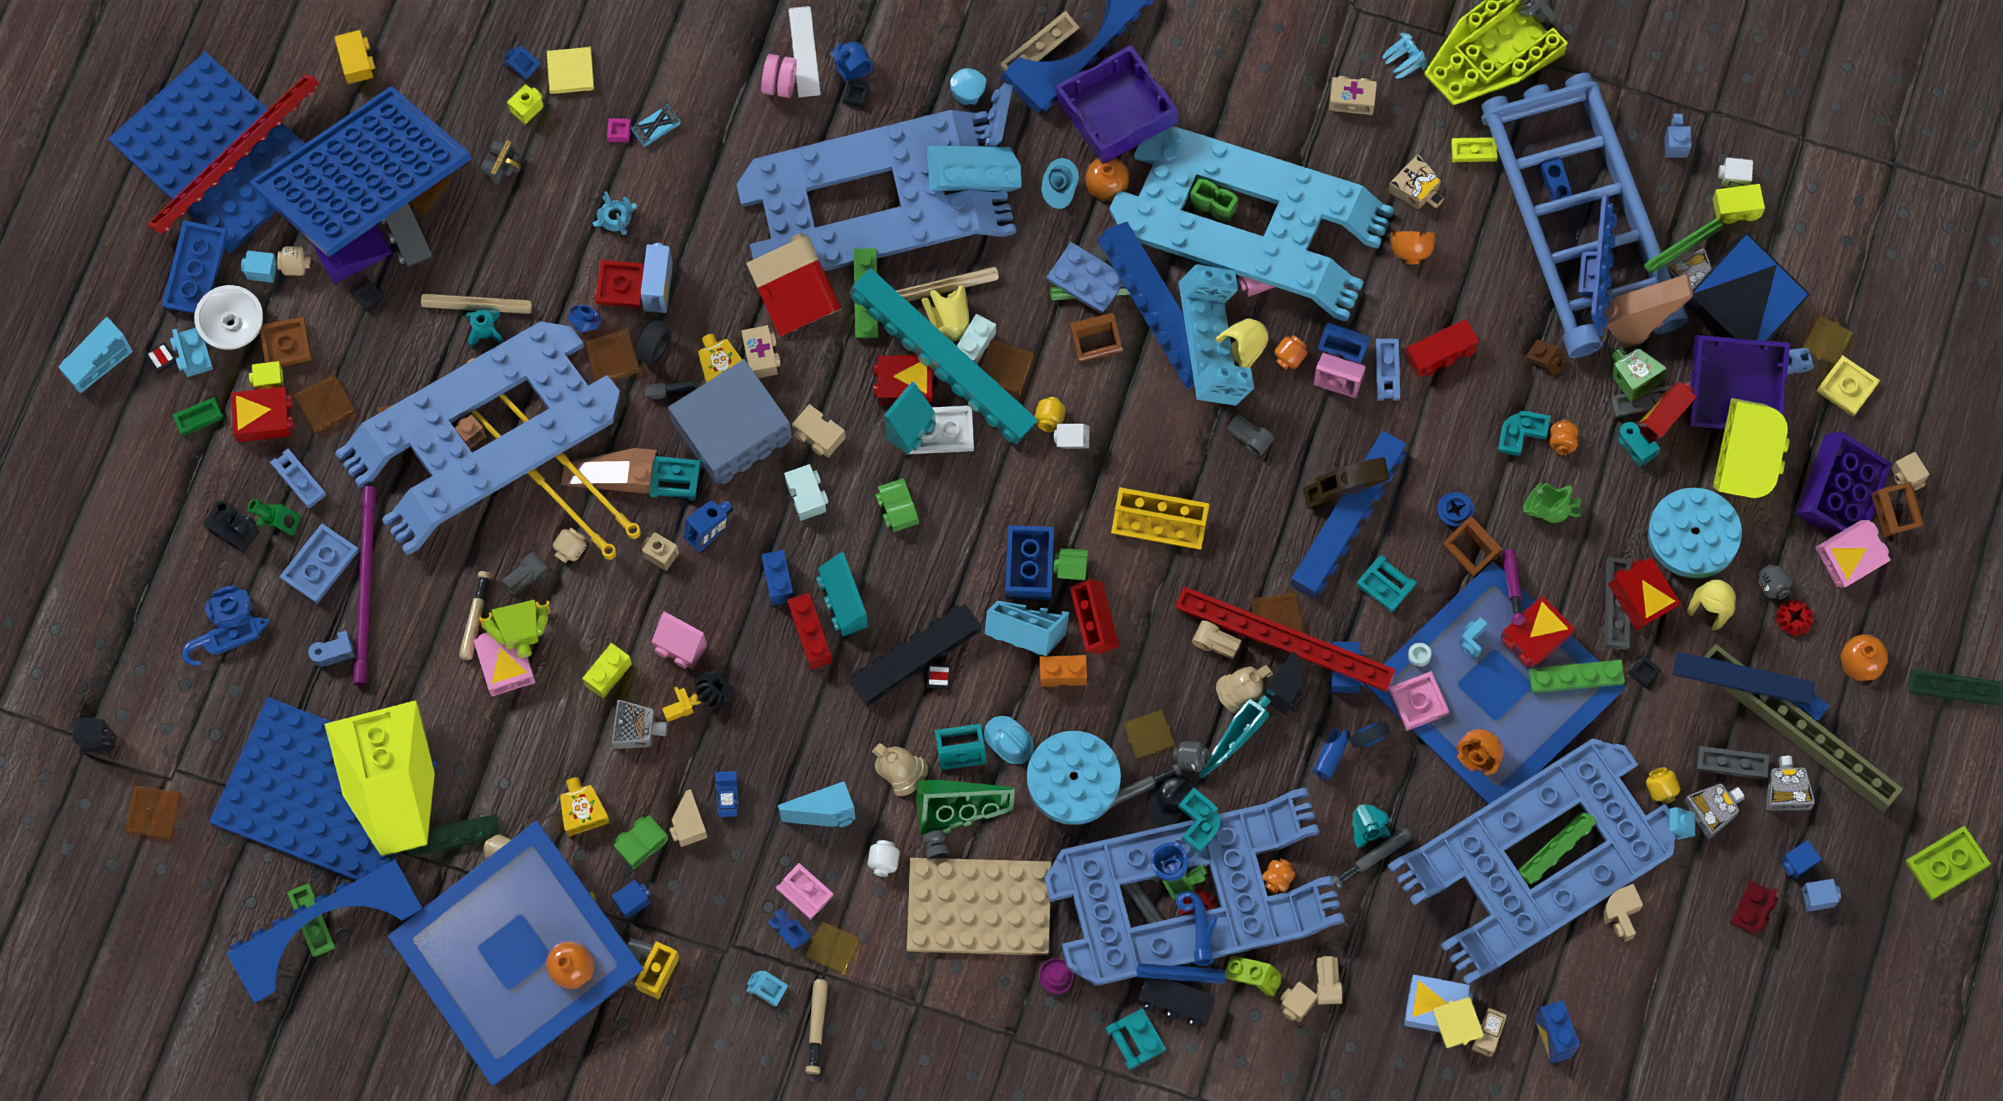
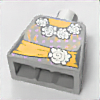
M1704 248L1666 265L1671 279L1686 274L1689 275L1691 287L1711 269Z
M1792 756L1779 757L1780 768L1772 769L1768 778L1766 811L1811 810L1815 800L1806 769L1794 768Z
M1718 784L1687 796L1684 804L1690 812L1695 813L1696 823L1709 840L1737 816L1739 809L1736 804L1745 798L1740 788L1736 787L1727 792L1722 784Z

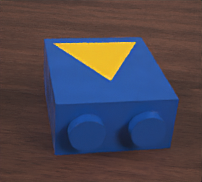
M1564 1000L1541 1007L1534 1021L1550 1064L1572 1058L1580 1044Z

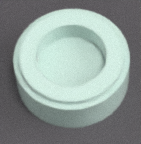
M1424 643L1413 644L1408 652L1409 662L1416 667L1426 666L1432 656L1431 649Z

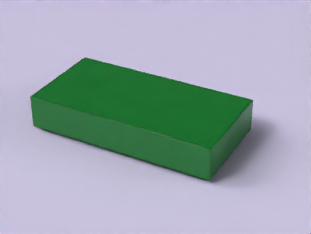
M215 397L173 414L182 437L224 419Z

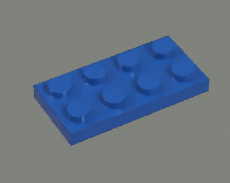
M183 220L162 307L195 314L196 307L202 297L214 289L228 235L227 229Z

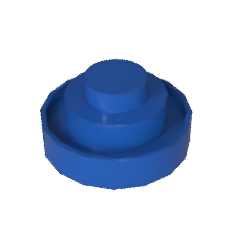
M580 305L570 308L568 320L577 331L587 332L595 330L600 326L601 316L594 308Z

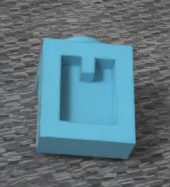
M757 971L748 980L749 987L746 992L755 994L771 1005L777 1006L788 985L766 971Z

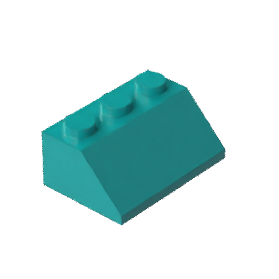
M841 552L818 568L819 576L816 577L820 590L824 589L827 597H824L827 610L832 609L835 616L831 618L835 631L840 630L843 637L868 628L866 611L844 552Z

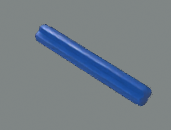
M1139 963L1136 968L1137 976L1142 978L1223 984L1226 979L1225 971L1220 969Z

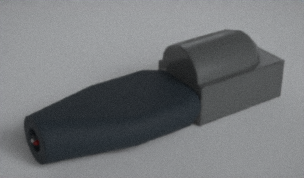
M695 382L645 385V394L651 399L667 398L666 392L695 390Z

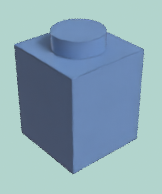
M1834 879L1806 883L1802 888L1807 911L1833 908L1841 899L1839 886H1835Z

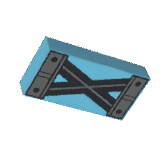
M666 105L631 129L641 144L646 147L680 125L681 122L669 105Z

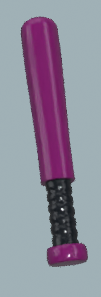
M1507 549L1502 553L1509 600L1512 602L1513 615L1511 621L1514 625H1522L1526 618L1522 613L1520 603L1522 597L1517 556L1514 550Z

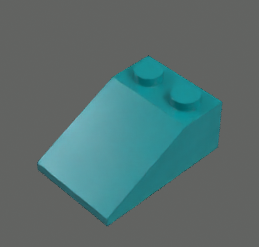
M913 381L884 415L886 439L908 455L912 450L918 449L922 443V437L926 432L929 434L936 426L934 410Z

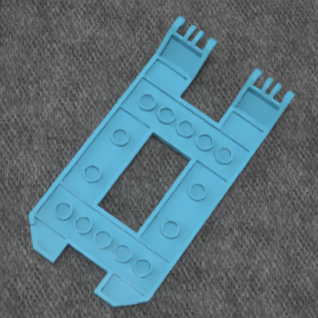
M1175 126L1139 144L1134 154L1135 159L1152 164L1153 166L1139 197L1122 191L1116 193L1110 206V214L1117 225L1127 221L1142 244L1216 268L1233 270L1237 275L1309 297L1333 318L1342 321L1348 320L1350 316L1349 311L1338 308L1336 304L1338 303L1349 309L1353 308L1358 294L1355 291L1347 290L1344 286L1361 290L1363 281L1352 277L1331 258L1310 252L1308 248L1321 219L1341 224L1365 245L1379 248L1381 239L1370 235L1368 230L1380 236L1384 235L1389 221L1378 217L1376 212L1379 215L1390 218L1395 211L1393 207L1383 204L1362 185ZM1196 179H1205L1215 185L1278 204L1264 237L1182 211Z

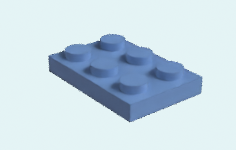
M1070 242L1046 277L1047 281L1102 315L1123 286V282L1114 268Z
M321 524L279 577L282 581L318 604L359 552V549L324 524Z

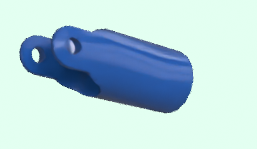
M1338 729L1331 731L1313 767L1312 772L1316 776L1325 780H1331L1350 739L1349 730H1343L1341 735Z

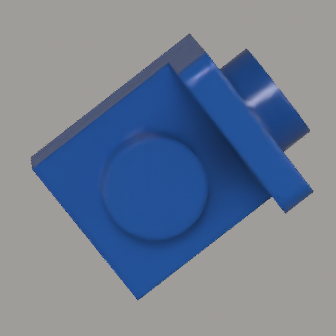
M519 46L516 49L512 47L505 54L504 58L506 61L502 65L504 67L509 66L521 78L527 80L541 63L525 48Z

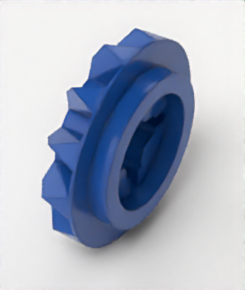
M1450 492L1440 499L1437 507L1438 515L1445 525L1448 524L1455 528L1460 526L1470 516H1473L1474 505L1467 495L1460 492ZM1452 504L1456 508H1462L1459 511V517L1456 513H1449L1452 509Z

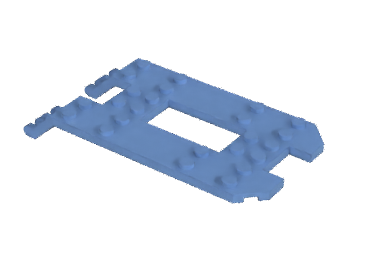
M948 110L753 159L737 183L739 198L742 207L764 203L771 239L750 244L753 260L792 242L791 237L803 233L804 236L809 235L825 271L853 265L854 249L876 248L877 258L974 234L999 237L1015 234L1017 231L1014 224L998 226L997 224L1013 219L1010 205L993 206V203L1004 202L1008 199L1007 191L988 192L969 189L949 195H944V191H929L927 146L982 147L978 143L986 142L984 134L988 125L975 127L973 124L987 122L989 120L988 112L970 113ZM893 170L901 207L815 228L807 191Z
M538 322L363 422L347 444L335 452L339 460H344L355 453L354 457L346 460L343 464L351 477L357 476L365 469L367 470L365 474L357 477L355 480L359 488L372 483L390 458L411 447L429 472L430 478L409 489L394 510L382 518L386 526H392L402 519V522L392 527L390 531L393 536H396L395 540L398 543H403L412 535L414 536L413 540L405 543L402 547L406 555L420 549L440 523L614 422L620 391L608 375L589 386L567 358L584 347L583 341L571 326ZM527 380L548 409L472 453L451 423Z
M1597 739L1589 740L1424 846L1399 857L1388 865L1391 872L1397 871L1403 865L1409 870L1407 873L1397 877L1399 884L1410 877L1414 878V880L1402 887L1404 892H1408L1415 885H1419L1422 891L1410 897L1413 905L1443 891L1464 877L1490 915L1473 927L1441 944L1444 951L1450 950L1456 944L1462 949L1461 952H1457L1450 957L1452 963L1467 956L1468 959L1455 967L1457 971L1465 969L1469 964H1472L1476 971L1464 976L1463 980L1467 985L1502 966L1673 855L1676 833L1670 832V810L1666 804L1645 815L1620 779V777L1638 766L1624 745L1609 744ZM1580 804L1585 813L1593 815L1597 823L1594 826L1605 842L1530 890L1504 851Z
M1307 788L1293 790L1266 804L1219 814V830L1200 854L1182 840V836L1193 825L1195 820L1061 850L1044 878L1050 902L1073 897L1084 937L1081 940L1062 944L1067 969L1098 986L1137 977L1136 968L1139 963L1184 966L1195 963V913L1131 928L1120 889L1121 885L1158 877L1151 866L1150 856L1158 846L1169 842L1178 843L1185 850L1188 857L1187 870H1192L1202 864L1204 867H1210L1220 903V908L1206 911L1208 924L1213 916H1217L1211 941L1213 959L1306 938L1330 926L1345 922L1342 913L1326 917L1324 913L1326 910H1334L1340 907L1339 900L1322 904L1324 901L1337 898V892L1330 891L1319 895L1318 892L1320 888L1333 886L1332 876L1318 878L1290 892L1267 896L1256 857L1257 854L1279 850L1301 839L1320 833L1316 824L1302 829L1299 825L1303 821H1311L1315 818L1314 812L1297 816L1299 813L1312 810L1311 803L1308 802L1294 807L1293 801L1305 799L1309 796Z

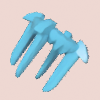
M1400 33L1403 38L1383 55V59L1393 54L1385 62V64H1388L1408 51V57L1410 58L1393 71V73H1397L1404 69L1395 76L1398 79L1405 77L1419 67L1424 71L1427 65L1424 52L1422 50L1419 51L1414 41L1411 40L1413 37L1408 33Z
M604 192L602 197L606 204L597 211V221L592 222L594 227L603 226L607 230L620 231L622 235L627 234L625 228L630 223L631 212L637 208V205L635 203L630 204L627 197H623V202L618 200L611 201L608 192ZM611 211H620L621 217L617 214V220L610 219L609 213Z

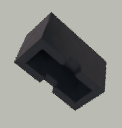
M76 717L72 740L78 744L82 752L110 755L111 748L115 746L116 735L103 719Z

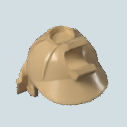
M1265 665L1259 670L1253 667H1246L1234 672L1232 675L1222 676L1216 685L1220 702L1229 711L1237 714L1249 699L1255 702L1265 696V690L1269 684L1267 679L1274 674Z
M879 743L872 751L877 756L875 762L876 772L893 786L896 796H905L914 792L917 789V782L924 781L928 774V765L925 759L916 755L913 756L903 748L898 746L886 748Z

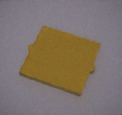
M1820 316L1802 348H1808L1810 353L1816 356V359H1822L1835 366L1853 332L1839 326L1838 322L1834 323Z
M1162 710L1123 723L1128 735V743L1131 744L1136 759L1175 746L1169 731L1170 725H1167Z
M822 922L816 936L812 937V944L806 958L844 974L850 959L854 958L853 952L860 938Z

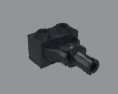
M220 500L215 504L214 509L203 522L205 529L209 533L243 554L260 533L256 526L257 522L248 515L241 516L234 506L226 503L224 500Z

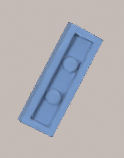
M1004 83L999 90L996 89L992 95L993 107L988 114L990 123L984 134V137H986L985 147H996L1003 138L1012 86Z

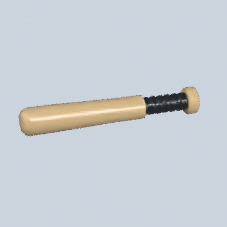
M478 572L479 584L475 598L472 601L459 652V657L463 660H471L473 658L475 650L474 639H477L479 617L482 616L487 583L492 577L488 572Z
M817 979L813 983L809 1038L811 1047L809 1066L806 1067V1073L808 1074L820 1073L818 1056L819 1048L822 1044L828 983L823 979Z

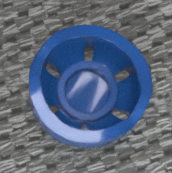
M1175 842L1164 843L1151 853V866L1159 878L1165 881H1176L1185 875L1188 869V857L1180 844Z

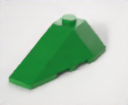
M948 780L918 781L916 805L920 835L942 830L946 834L955 827L972 825L971 822L981 818L989 819L1012 811L1015 789L1014 787Z

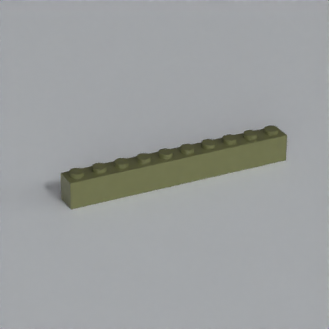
M1717 644L1705 656L1706 658L1744 666ZM1720 686L1882 813L1889 808L1903 790L1902 787L1792 702Z

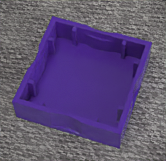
M1132 45L1104 59L1094 68L1082 71L1055 86L1057 101L1102 164L1178 123V109L1163 88L1151 77L1147 66Z
M1695 335L1691 388L1694 390L1693 394L1696 398L1689 405L1687 426L1725 429L1731 398L1768 405L1784 416V383L1788 371L1790 343Z

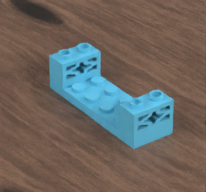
M1196 264L1178 282L1197 400L1236 406L1254 389L1251 368L1234 365L1229 336L1221 343L1215 341L1218 335L1228 329L1225 302L1238 291L1235 271Z

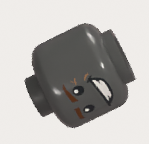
M1183 741L1178 748L1174 749L1173 760L1177 762L1178 768L1182 771L1200 772L1203 767L1208 765L1209 750L1201 742Z

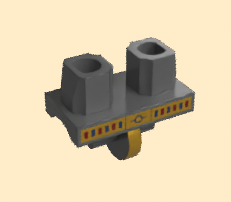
M506 139L505 143L494 141L490 148V154L497 157L496 161L493 162L485 159L481 166L482 172L490 176L493 183L499 184L503 174L510 176L512 172H519L521 166L517 163L519 157L514 154L515 149L512 147L513 142Z

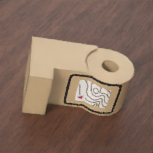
M1491 1008L1488 1009L1481 1024L1484 1037L1474 1041L1472 1050L1492 1057L1507 1016L1506 1014Z

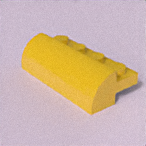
M1119 487L1111 534L1201 550L1209 503Z

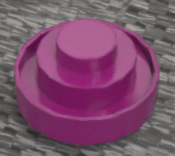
M1059 958L1046 961L1039 971V982L1042 988L1052 994H1061L1067 991L1074 979L1073 972L1067 969L1065 960Z

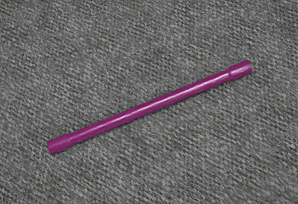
M373 486L363 487L362 492L363 515L356 658L353 675V685L366 686L368 676L367 652L374 509L376 507V487Z

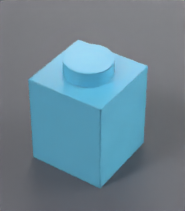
M247 251L246 258H243L241 262V271L244 272L247 280L274 283L277 260L274 254Z

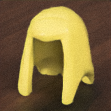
M958 286V289L948 294L947 298L939 295L936 290L930 291L935 308L930 305L928 298L922 299L930 322L952 342L961 340L969 326V311L964 286Z
M1247 318L1232 325L1215 338V341L1221 343L1228 336L1235 338L1236 341L1231 344L1234 361L1239 364V367L1250 368L1267 345L1268 331L1261 322Z
M1711 580L1696 589L1687 613L1689 616H1692L1702 603L1708 612L1718 613L1712 630H1719L1735 613V592L1728 583L1722 580Z

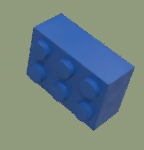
M1008 525L1005 599L1051 601L1054 527Z

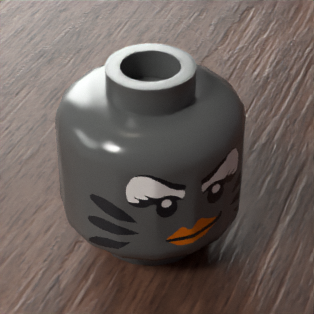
M1771 564L1759 572L1758 585L1768 598L1774 599L1778 597V599H1783L1790 593L1789 589L1792 586V579L1782 566Z

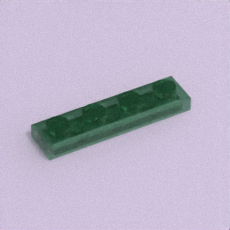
M1911 669L1908 694L2001 706L2003 704V681Z
M493 814L429 828L427 845L409 849L408 855L409 857H415L486 842L493 836L501 835L498 815Z

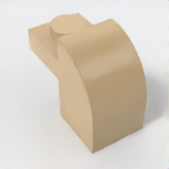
M1634 884L1614 892L1604 908L1605 924L1614 921V930L1618 937H1622L1624 942L1633 939L1636 934L1628 915L1640 911L1643 906Z

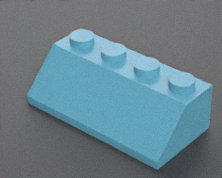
M927 146L929 191H965L973 189L994 192L1005 190L1011 192L1022 187L1020 164L1010 147Z

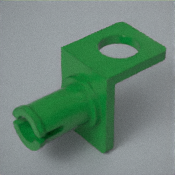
M252 499L247 507L249 512L259 516L256 525L260 527H276L291 536L295 534L301 518L300 514L282 504H264L258 499ZM286 515H290L293 520L289 528L284 524Z

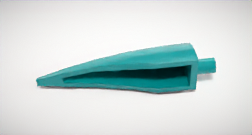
M1263 696L1258 703L1251 699L1245 703L1235 715L1209 757L1208 765L1203 767L1198 775L1201 779L1233 755L1269 718L1265 708L1271 702L1270 699Z

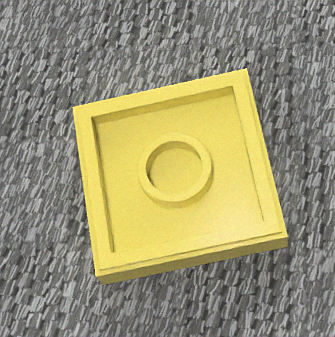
M591 47L547 51L550 94L594 90Z
M1842 355L1816 392L1854 417L1877 387L1880 380Z

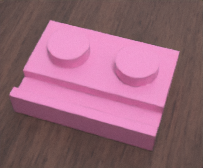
M800 863L776 887L780 894L810 920L834 896L826 886Z

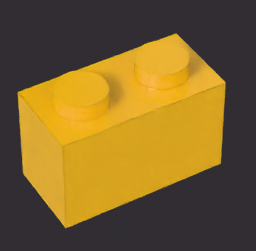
M360 30L334 36L347 83L351 84L373 78L372 69H375L372 56L368 57L366 50H370L367 37L363 38Z
M656 941L643 966L644 970L640 972L635 982L637 990L659 1000L680 958L678 951Z

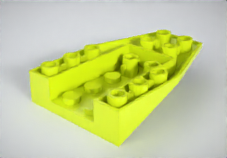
M1484 0L1458 21L1426 69L1424 75L1454 106L1522 81L1563 56L1568 43L1554 28L1547 32L1532 16H1520L1518 11L1522 8L1523 0Z
M417 701L326 723L325 728L343 797L381 857L427 845L435 771Z

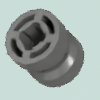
M933 831L922 836L923 844L927 847V860L929 858L942 859L950 855L948 846L944 843L946 839L944 831Z

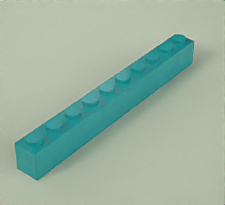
M870 268L852 286L849 292L852 300L867 309L871 318L879 320L890 335H895L900 339L902 345L907 350H912L923 365L933 369L935 375L941 381H946L956 395L965 398L969 406L974 411H979L989 425L998 428L1007 441L1013 442L1016 445L1033 428L1038 419L875 271Z

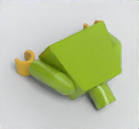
M535 600L492 609V613H488L489 617L487 619H482L480 616L479 620L482 628L498 644H504L506 649L516 648L518 657L525 658L532 655L530 644L537 643L538 636L544 633L548 622V615L550 614L549 601H546L545 605H539V602L535 603Z

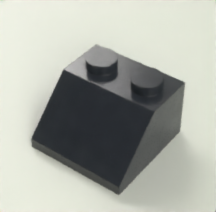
M1294 651L1265 690V696L1271 701L1269 705L1285 716L1290 711L1293 713L1301 704L1300 699L1303 696L1301 693L1302 679L1299 662Z

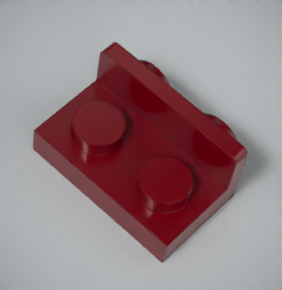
M1750 880L1730 924L1755 936L1759 930L1764 931L1769 922V918L1766 915L1769 909L1774 910L1779 900L1776 897L1778 889L1773 888V890H1770Z

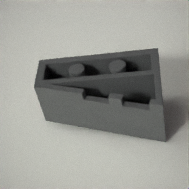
M408 203L381 221L382 224L386 223L389 228L387 235L391 244L396 243L399 249L396 254L401 265L405 263L407 268L432 258L431 251Z

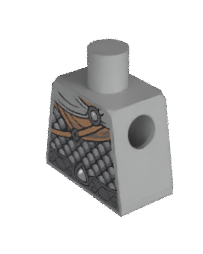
M618 700L612 737L614 749L651 747L653 735H667L668 723L655 721L656 715L651 708Z

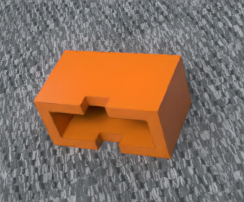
M1086 655L1040 657V687L1087 685Z

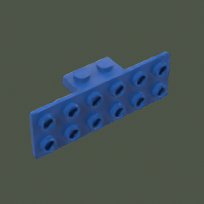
M1602 195L1597 251L1582 252L1578 290L1580 296H1593L1591 317L1598 335H1603L1604 328L1608 326V316L1605 314V309L1610 304L1607 287H1611L1612 281L1611 274H1609V267H1613L1611 247L1615 246V234L1612 232L1613 227L1617 225V215L1613 214V203H1609L1607 195Z

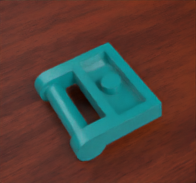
M655 456L650 497L668 496L688 498L689 501H696L701 466L700 460ZM659 482L690 484V488L659 487Z
M1381 554L1356 582V586L1392 613L1415 588L1418 582L1413 578L1409 579L1387 562V558ZM1382 568L1404 586L1402 590L1378 572V569Z
M1143 1008L1105 1028L1107 1033L1114 1038L1127 1061L1125 1064L1129 1070L1166 1051L1164 1044ZM1126 1028L1141 1055L1134 1056L1120 1032L1121 1029Z

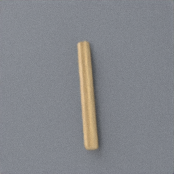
M992 267L897 290V292L906 301H913L931 296L930 291L936 290L941 294L957 290L958 286L966 288L998 280L999 274L997 268Z
M423 294L421 297L422 307L486 311L497 309L499 312L530 314L532 311V302L529 300Z

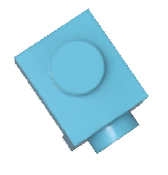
M1481 617L1476 622L1472 620L1463 630L1465 633L1460 640L1463 651L1476 658L1480 655L1482 648L1475 640L1485 631L1487 622Z
M1678 807L1670 809V832L1676 833L1675 839L1695 836V813Z

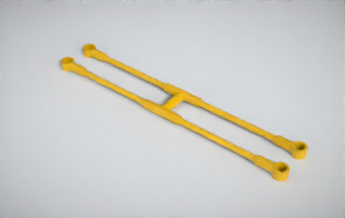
M504 393L499 396L524 423L529 420ZM476 409L471 412L496 439L501 437ZM563 452L555 456L616 517L615 519L625 528L629 538L637 539L640 536L641 530L636 523H631L623 513H619L577 470ZM536 468L527 473L588 533L591 540L602 550L605 559L611 560L616 557L617 553L614 545L607 544L598 533L595 534L545 482V478ZM632 529H637L636 533L633 534L630 533V531ZM607 550H613L611 554H606Z

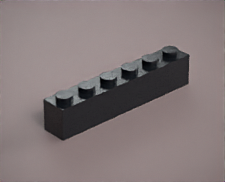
M966 604L954 606L948 611V615L942 619L936 618L928 625L927 629L913 633L909 641L904 644L899 643L895 645L889 654L884 657L882 655L872 661L871 666L865 670L861 668L852 675L851 686L866 707L926 669L928 664L935 663L981 632V624Z

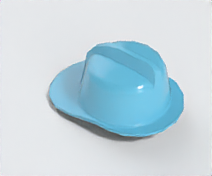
M1065 158L1054 160L1043 175L1042 195L1051 207L1057 209L1065 208L1073 198L1079 175L1075 164Z
M998 716L991 719L985 726V741L1003 760L1015 765L1029 760L1034 750L1033 739L1015 720L1006 716Z

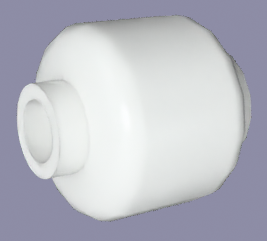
M879 840L877 844L870 847L867 865L871 870H874L875 875L887 877L888 873H893L897 870L900 851L895 847V843Z

